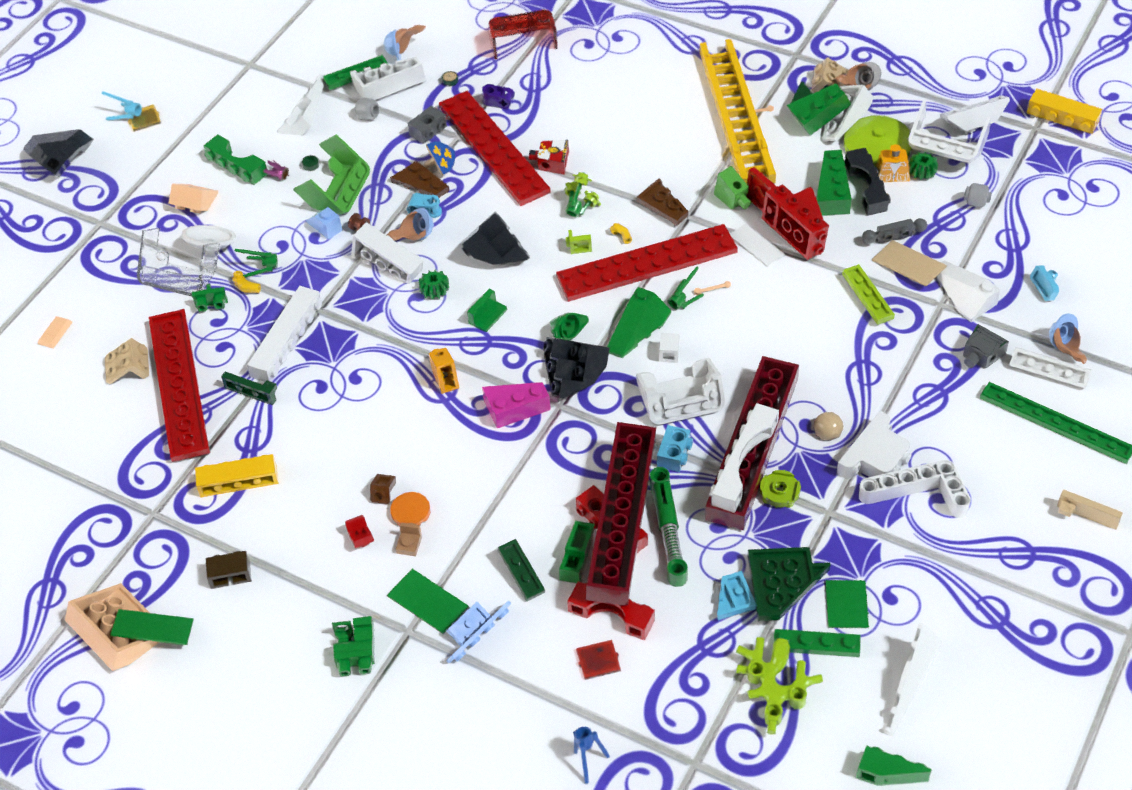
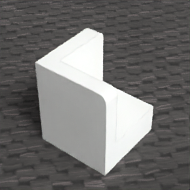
M661 333L659 362L678 363L680 334Z

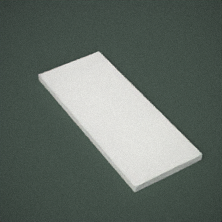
M746 223L730 233L735 242L767 267L785 256L781 250Z

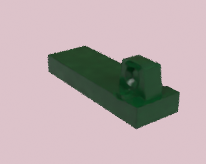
M226 371L221 376L224 387L228 390L270 405H274L277 400L275 396L277 384L266 380L262 385Z
M517 539L499 546L498 552L526 601L528 602L544 594L545 588Z

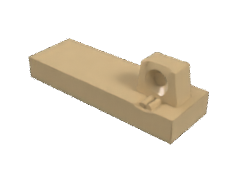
M1064 489L1057 505L1059 507L1058 513L1071 517L1074 513L1117 530L1123 514L1121 511Z

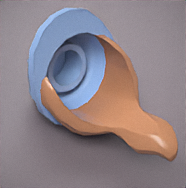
M415 25L409 29H395L388 33L384 39L385 50L392 56H396L397 60H401V54L407 49L411 37L424 31L426 26Z
M417 208L403 219L399 229L391 230L387 235L394 241L400 238L414 241L423 240L432 232L434 226L433 219L426 209Z
M1070 313L1063 314L1057 322L1052 324L1049 330L1050 342L1056 349L1073 357L1075 361L1085 364L1087 357L1079 351L1081 336L1078 331L1077 317Z

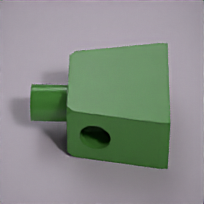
M732 166L718 173L714 195L730 209H735L740 205L745 210L751 205V201L747 198L749 187Z

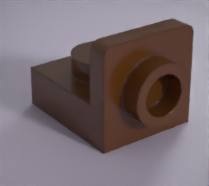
M377 474L370 484V501L389 504L391 501L390 492L396 484V476Z

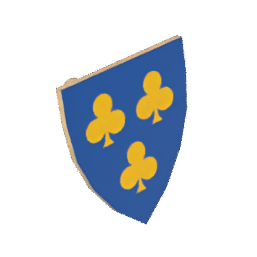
M437 141L425 145L432 157L424 163L426 168L436 164L441 175L452 170L455 162V150Z

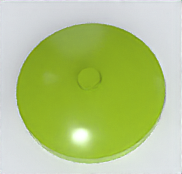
M881 115L866 116L860 118L845 132L844 148L845 151H851L866 147L868 154L872 155L875 167L880 152L882 150H890V147L894 144L899 145L901 149H905L907 157H909L913 149L909 145L911 131L904 123L897 119Z

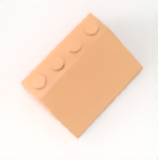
M121 583L68 601L65 621L112 671L130 665L159 643L110 636L118 609L150 613Z

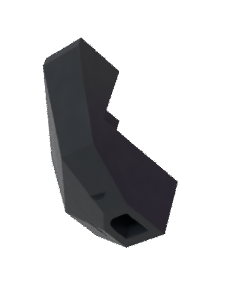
M81 129L33 135L23 150L41 166L55 176L60 177L78 152L82 151L85 153L94 139Z
M546 337L543 351L552 396L565 398L593 385L607 367L610 347Z

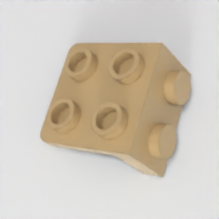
M827 57L814 68L815 74L811 82V91L814 93L820 91L826 84L831 86L836 83L838 86H849L848 84L841 85L835 80L840 74L847 75L849 69L844 68L836 61Z
M130 338L109 352L105 357L106 382L112 384L130 371L143 379L148 377V348L144 344Z

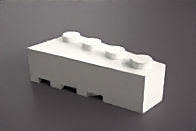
M417 57L398 60L393 65L381 64L380 68L372 70L370 67L364 68V71L356 73V70L350 72L353 86L362 98L374 100L426 81L423 65Z

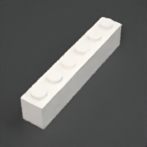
M302 286L298 287L248 362L247 367L250 377L262 381H272L278 374L279 368L286 362L288 354L295 348L299 337L304 334L305 328L312 322L314 314L321 308L322 300L319 291Z

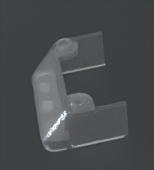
M160 228L142 230L137 268V279L141 284L191 297L192 292L206 288V284L210 282L217 269L220 243L203 245L201 262L199 263V269L196 270L169 263V252L166 248L158 246Z

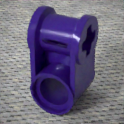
M486 84L482 87L484 105L508 109L511 106V99L515 96L513 89L493 84Z

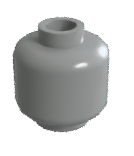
M361 98L355 105V112L361 120H374L380 113V106L374 99Z
M972 183L966 187L964 200H966L969 206L982 208L986 203H990L992 193L989 192L987 185Z

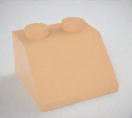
M172 183L169 204L175 205L176 209L185 210L186 207L190 208V212L201 213V211H208L219 191L191 184Z

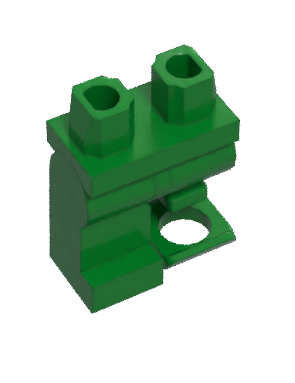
M372 616L353 618V626L351 620L332 622L335 637L338 639L337 643H333L334 662L340 676L351 675V667L359 666L360 674H370L372 664H375L374 623Z

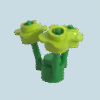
M579 172L577 175L573 174L572 176L575 177L574 182H566L565 184L566 188H564V191L569 196L565 212L572 217H578L579 214L583 215L588 206L594 208L596 205H601V202L598 200V194L593 191L590 193L585 190L584 194L586 196L583 200L586 204L583 207L582 202L577 200L581 194L582 186H587L588 181L592 182L588 178L589 175L585 174V172Z

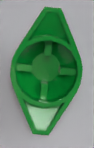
M573 312L558 315L550 321L553 337L564 340L574 339L589 322L588 316Z

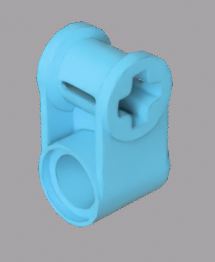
M414 193L407 206V212L410 214L417 208H424L428 211L431 218H437L442 214V209L439 206V197L436 195Z

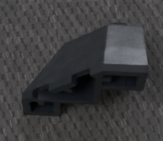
M496 211L462 242V250L468 257L471 255L475 259L492 265L524 261L530 258V255L523 248L518 238L511 234L509 231L510 227Z

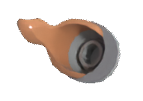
M864 62L850 68L847 75L840 74L835 80L841 85H864L870 90L878 84L882 72L880 66L876 63Z

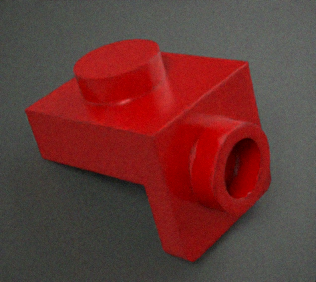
M359 515L345 521L350 540L355 549L365 547L369 543L374 542L364 515Z

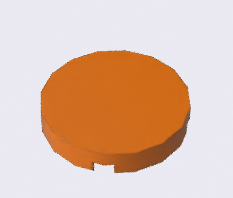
M406 492L397 496L390 507L391 517L399 526L401 523H414L420 526L421 523L428 520L431 513L428 499L417 492Z

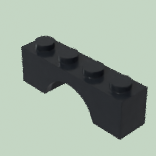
M866 147L846 151L844 163L849 176L861 178L869 186L863 191L861 201L866 215L887 212L888 205L891 203L890 195L886 193L884 182L879 178L878 169L873 165L872 155L868 154Z

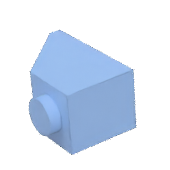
M328 207L306 220L309 225L327 239H331L342 231L339 215Z

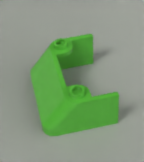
M335 134L319 144L330 156L328 167L335 175L326 192L312 179L294 187L293 191L313 209L323 210L328 207L336 214L343 215L349 212L370 174V167L343 139Z

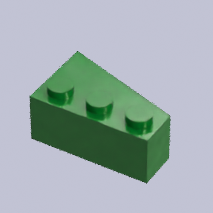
M835 83L786 106L794 118L811 136L849 107L851 103L844 91Z

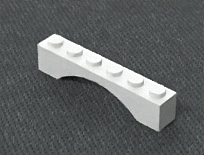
M756 403L754 409L749 411L747 423L742 425L739 433L740 437L735 439L733 443V452L731 455H727L725 468L719 471L718 482L711 487L709 496L712 497V506L735 513L742 498L743 486L739 478L741 462L754 446L772 436L778 424L779 410Z

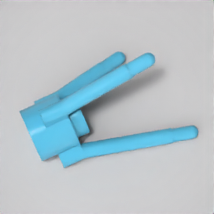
M102 91L103 95L121 101L120 104L124 106V111L127 113L126 115L106 117V120L133 119L134 116L141 114L142 106L140 103H135Z

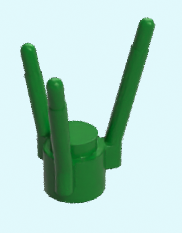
M234 249L235 252L258 255L247 256V259L262 260V266H266V268L244 274L245 278L264 272H273V268L278 267L277 253Z
M698 266L695 267L687 279H682L674 293L668 298V304L673 309L678 310L680 307L685 309L689 304L704 296L701 293L686 301L687 297L682 292L698 271Z

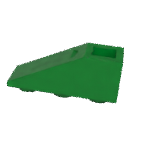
M866 745L857 769L856 778L876 786L929 782L932 769L923 763H914L906 760L901 755H893L884 752L879 747Z

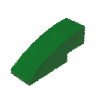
M575 520L565 546V555L559 568V580L571 583L580 582L589 554L595 524Z

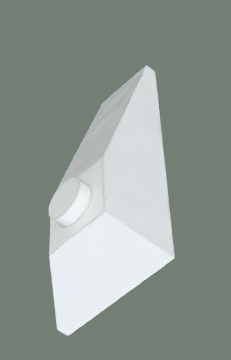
M864 85L839 86L848 97L851 105L825 124L823 141H837L867 112L874 97Z
M946 260L941 262L947 265V267L936 277V280L940 286L944 287L948 298L954 302L957 312L967 320L973 322L998 304L1001 289L988 279Z

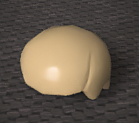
M824 412L818 415L813 425L816 436L822 440L839 438L844 430L842 419L834 412Z

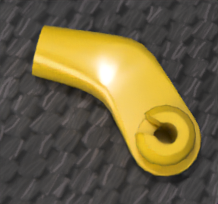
M238 270L233 273L232 281L240 291L244 293L261 292V285L248 281L243 276L242 271Z

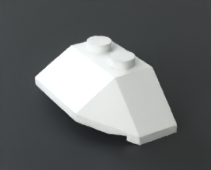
M997 96L939 115L940 118L957 129L963 130L966 133L974 132L975 128L984 127L987 117H991L990 126L992 123L997 122L1010 100L1006 96Z

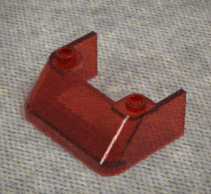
M542 9L494 17L488 22V36L494 59H498L496 38L546 29L550 31L554 49H558L557 29L553 15L549 10Z

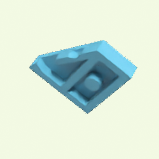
M742 571L722 576L717 610L718 620L756 609L755 600Z

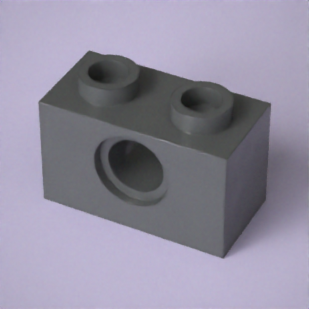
M432 105L407 123L409 136L422 144L447 127L446 115Z

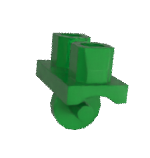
M209 283L206 284L205 290L192 292V298L198 312L206 311L208 309L207 306L214 305L216 309H223L225 303H228L225 287L212 288Z

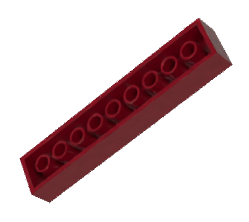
M766 356L761 357L719 471L721 469L724 470L726 457L728 454H732L733 443L735 439H739L740 429L743 424L746 425L748 413L754 409L756 403L779 410L778 424L772 436L754 446L741 462L739 478L743 486L742 498L735 513L712 506V497L709 496L705 505L706 521L740 530L745 529L798 381L799 364ZM717 474V476H716L714 485H716L717 482H718V481H717L718 474Z
M617 422L588 576L586 600L628 606L657 427Z

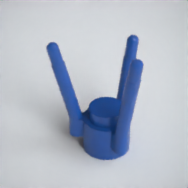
M583 726L573 731L574 754H577L580 748L585 784H589L586 750L591 749L595 741L606 758H609L610 755L598 738L597 731L592 732L589 727Z

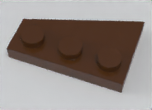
M417 160L390 177L391 183L403 184L404 188L416 189L420 194L436 195L440 198L450 191L449 186Z
M660 178L637 196L639 204L676 226L688 217V210L677 198H674L670 189L662 184Z

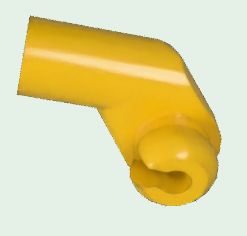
M613 223V226L610 227V232L613 235L620 233L625 244L631 243L632 237L629 229L620 223Z

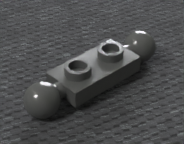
M918 218L914 222L912 219L880 225L877 226L876 232L873 230L864 231L862 240L866 244H872L876 240L879 244L912 236L913 230L924 232L927 229V222L923 218Z

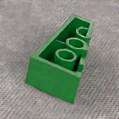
M842 149L825 150L817 193L822 216L850 214L852 198Z

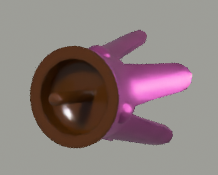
M274 160L273 162L267 161L273 167L272 170H263L265 173L271 174L266 176L278 177L280 180H285L287 176H290L289 169L286 166H281Z

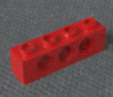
M592 485L576 497V511L581 517L589 520V523L595 524V529H597L604 493L595 485ZM642 528L637 553L648 545V533Z

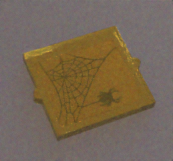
M154 104L143 107L139 116H134L133 119L128 118V123L135 132L160 124V114Z

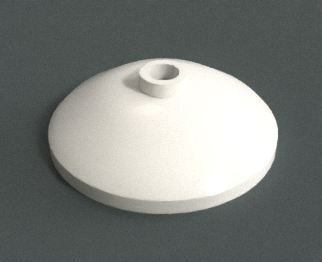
M198 225L185 228L182 231V238L197 249H201L204 252H213L214 250H220L231 245L236 240V234L224 227Z

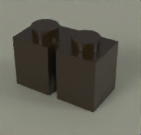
M246 550L205 558L207 580L211 589L229 586V576H232L233 585L252 582L250 560Z

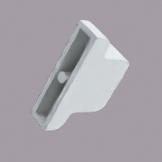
M879 411L839 460L837 475L850 479L857 475L858 472L872 477L901 470V466L903 464L906 465L911 458L909 453L910 442L892 432L890 416Z

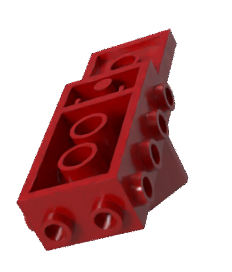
M750 168L747 178V185L749 187L747 198L762 211L761 219L807 260L822 254L825 249L829 224L823 219L813 188L808 187L793 194L783 184L776 186L757 168Z

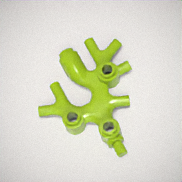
M757 637L754 650H749L741 645L737 647L736 653L750 660V663L747 666L737 665L736 673L747 674L748 680L753 684L761 683L760 687L747 691L749 699L758 697L766 699L767 705L764 718L765 723L768 725L767 733L775 735L776 727L782 721L783 708L781 704L785 700H789L792 708H803L807 700L806 688L822 683L823 677L821 674L807 676L805 674L806 662L799 660L797 661L795 681L788 686L778 684L776 675L784 669L788 662L790 645L786 639H776L772 647L771 661L764 662L762 657L765 639Z

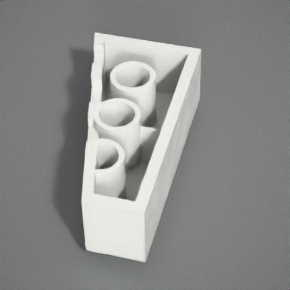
M366 222L353 235L352 257L357 258L359 256L363 258V262L367 264L373 263L381 271L388 270L391 276L407 284H410L421 273L424 260L407 250L405 246L395 242L390 236L380 232L375 226H371Z

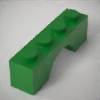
M219 134L203 145L205 156L209 161L217 163L221 168L229 170L233 175L241 177L245 182L255 185L267 175L263 171L267 169L264 160L255 155L248 157L232 156L233 152L230 141Z

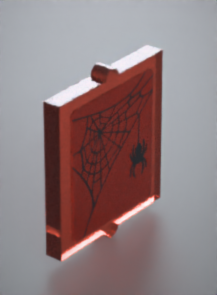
M612 640L576 648L579 658L578 666L581 667L585 680L621 671L618 661L619 654L615 651Z

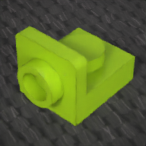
M568 230V237H565L566 247H570L571 254L592 252L591 234L573 236L572 230Z

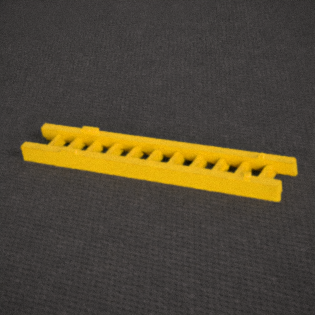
M725 39L727 52L717 54L709 53L706 42L700 43L699 53L736 172L747 184L749 169L755 167L763 174H767L768 179L775 184L776 172L732 39ZM730 62V63H725V64L713 65V64H716V63ZM734 72V74L716 76L717 74ZM737 83V85H730V86L720 87V85H727V84ZM741 94V96L723 98V96ZM737 105H744V106H745V107H739V108H733V109H727V108H726V107L737 106ZM748 115V118L732 121L730 120V118ZM747 127L752 128V130L734 132L733 130ZM754 138L756 140L754 142L740 144L737 143V141ZM759 150L760 152L756 154L741 155L742 152ZM763 162V165H759V166L745 167V165H744V164H751V163Z

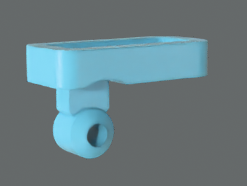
M1038 265L1032 271L1030 279L1045 301H1053L1059 293V287L1055 282L1058 273L1054 270L1046 271L1044 265Z

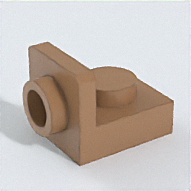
M401 523V534L396 546V554L416 557L422 539L421 528L414 523Z

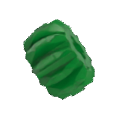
M920 152L917 155L912 154L908 162L909 174L913 175L914 178H920V180L922 178L928 180L930 177H934L938 171L937 158L933 157L932 154H926V152L924 154Z
M435 269L434 272L428 270L427 274L422 273V278H419V290L425 298L430 297L433 300L434 297L440 299V295L446 296V291H449V279L443 271L438 272Z

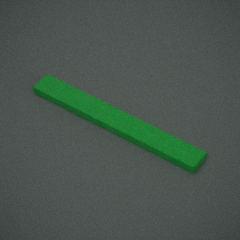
M988 382L980 395V399L1124 464H1127L1132 456L1131 444L992 382Z

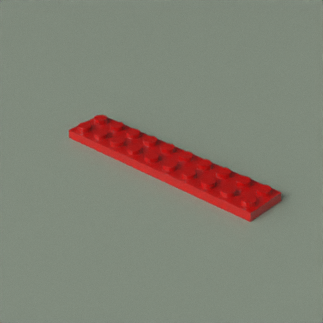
M468 90L438 103L441 111L520 206L551 193V188Z
M721 224L557 271L556 277L567 301L570 302L738 253V247L725 224Z
M185 309L148 317L171 461L176 462L209 454L210 448Z

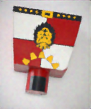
M568 139L541 141L539 150H529V160H538L539 170L565 175L569 156Z

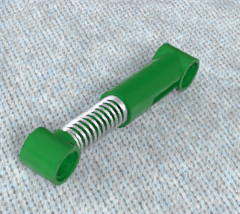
M656 467L650 472V488L653 495L659 531L662 533L666 551L667 580L672 586L681 587L688 581V565L683 560L677 532L679 524L670 483V473L664 467ZM662 494H664L665 503H663Z

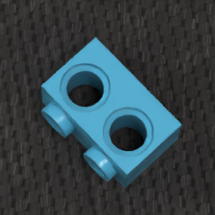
M667 426L657 454V467L680 472L682 465L687 463V450H691L693 445V439L690 438L691 430Z

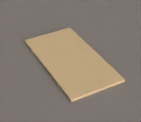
M894 240L887 244L872 259V261L924 286H927L947 267V265Z

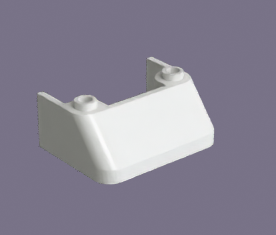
M922 101L909 135L910 147L966 163L975 161L981 155L987 140L991 117H987L978 143H965L934 135L928 130L922 129L921 127L926 116V101Z

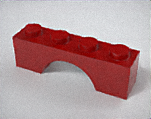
M579 581L576 583L567 600L568 612L586 619L602 611L615 613L624 621L626 634L644 641L646 640L655 622V609L646 604L641 605L633 602L631 599H629L628 606L586 600L587 583Z

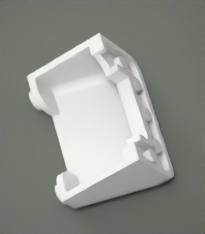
M710 358L696 361L692 366L693 375L657 383L654 374L651 372L636 374L637 384L646 410L654 424L661 425L718 412L724 407L725 398L722 375Z

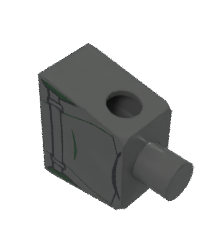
M977 324L964 347L963 356L966 358L964 364L968 368H973L976 364L982 368H988L1006 354L1009 341Z

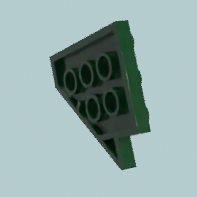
M810 547L748 549L747 556L758 621L780 620L830 570V562L813 563Z

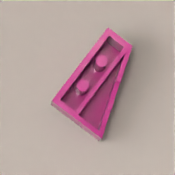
M543 382L482 387L484 402L497 429L551 410L550 396Z

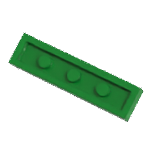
M383 55L324 75L323 80L329 90L336 89L352 83L351 71L356 70V73L363 72L364 68L370 67L372 70L380 68L381 64L389 63Z
M774 629V642L779 638L786 639L790 645L789 653L860 658L861 635Z

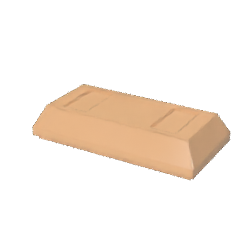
M56 316L40 337L38 344L54 349L73 322Z

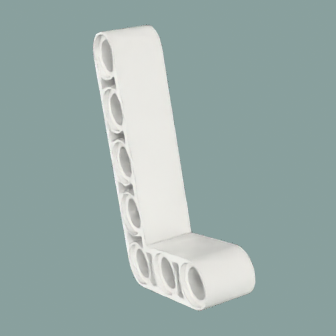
M949 460L936 461L868 477L861 481L859 489L860 501L865 504H873L939 488L950 513L956 518H963L968 514L971 501L954 463Z

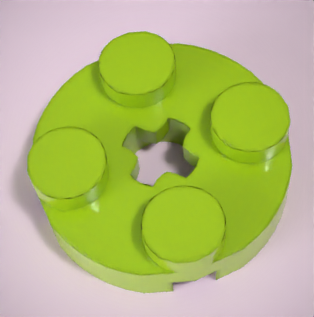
M785 470L772 471V474L768 476L766 474L760 483V494L763 502L775 507H792L800 496L801 485L799 480L797 481L794 478V474ZM783 486L784 491H778L775 488Z

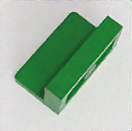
M489 288L467 311L468 322L474 327L487 332L507 311V306L497 302L495 291Z

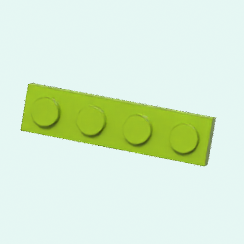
M858 264L843 269L842 275L876 324L879 325L893 320L894 312L862 267Z

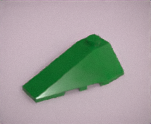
M637 287L607 347H610L609 354L620 358L625 357L644 338H649L654 330L664 326L672 311L655 292Z

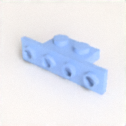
M508 600L492 616L478 602L467 610L447 630L460 647L446 661L450 663L455 659L458 662L466 654L464 649L468 645L472 648L481 639L479 635L483 631L487 633L495 626L493 621L497 617L501 620L509 612L507 607L511 602Z

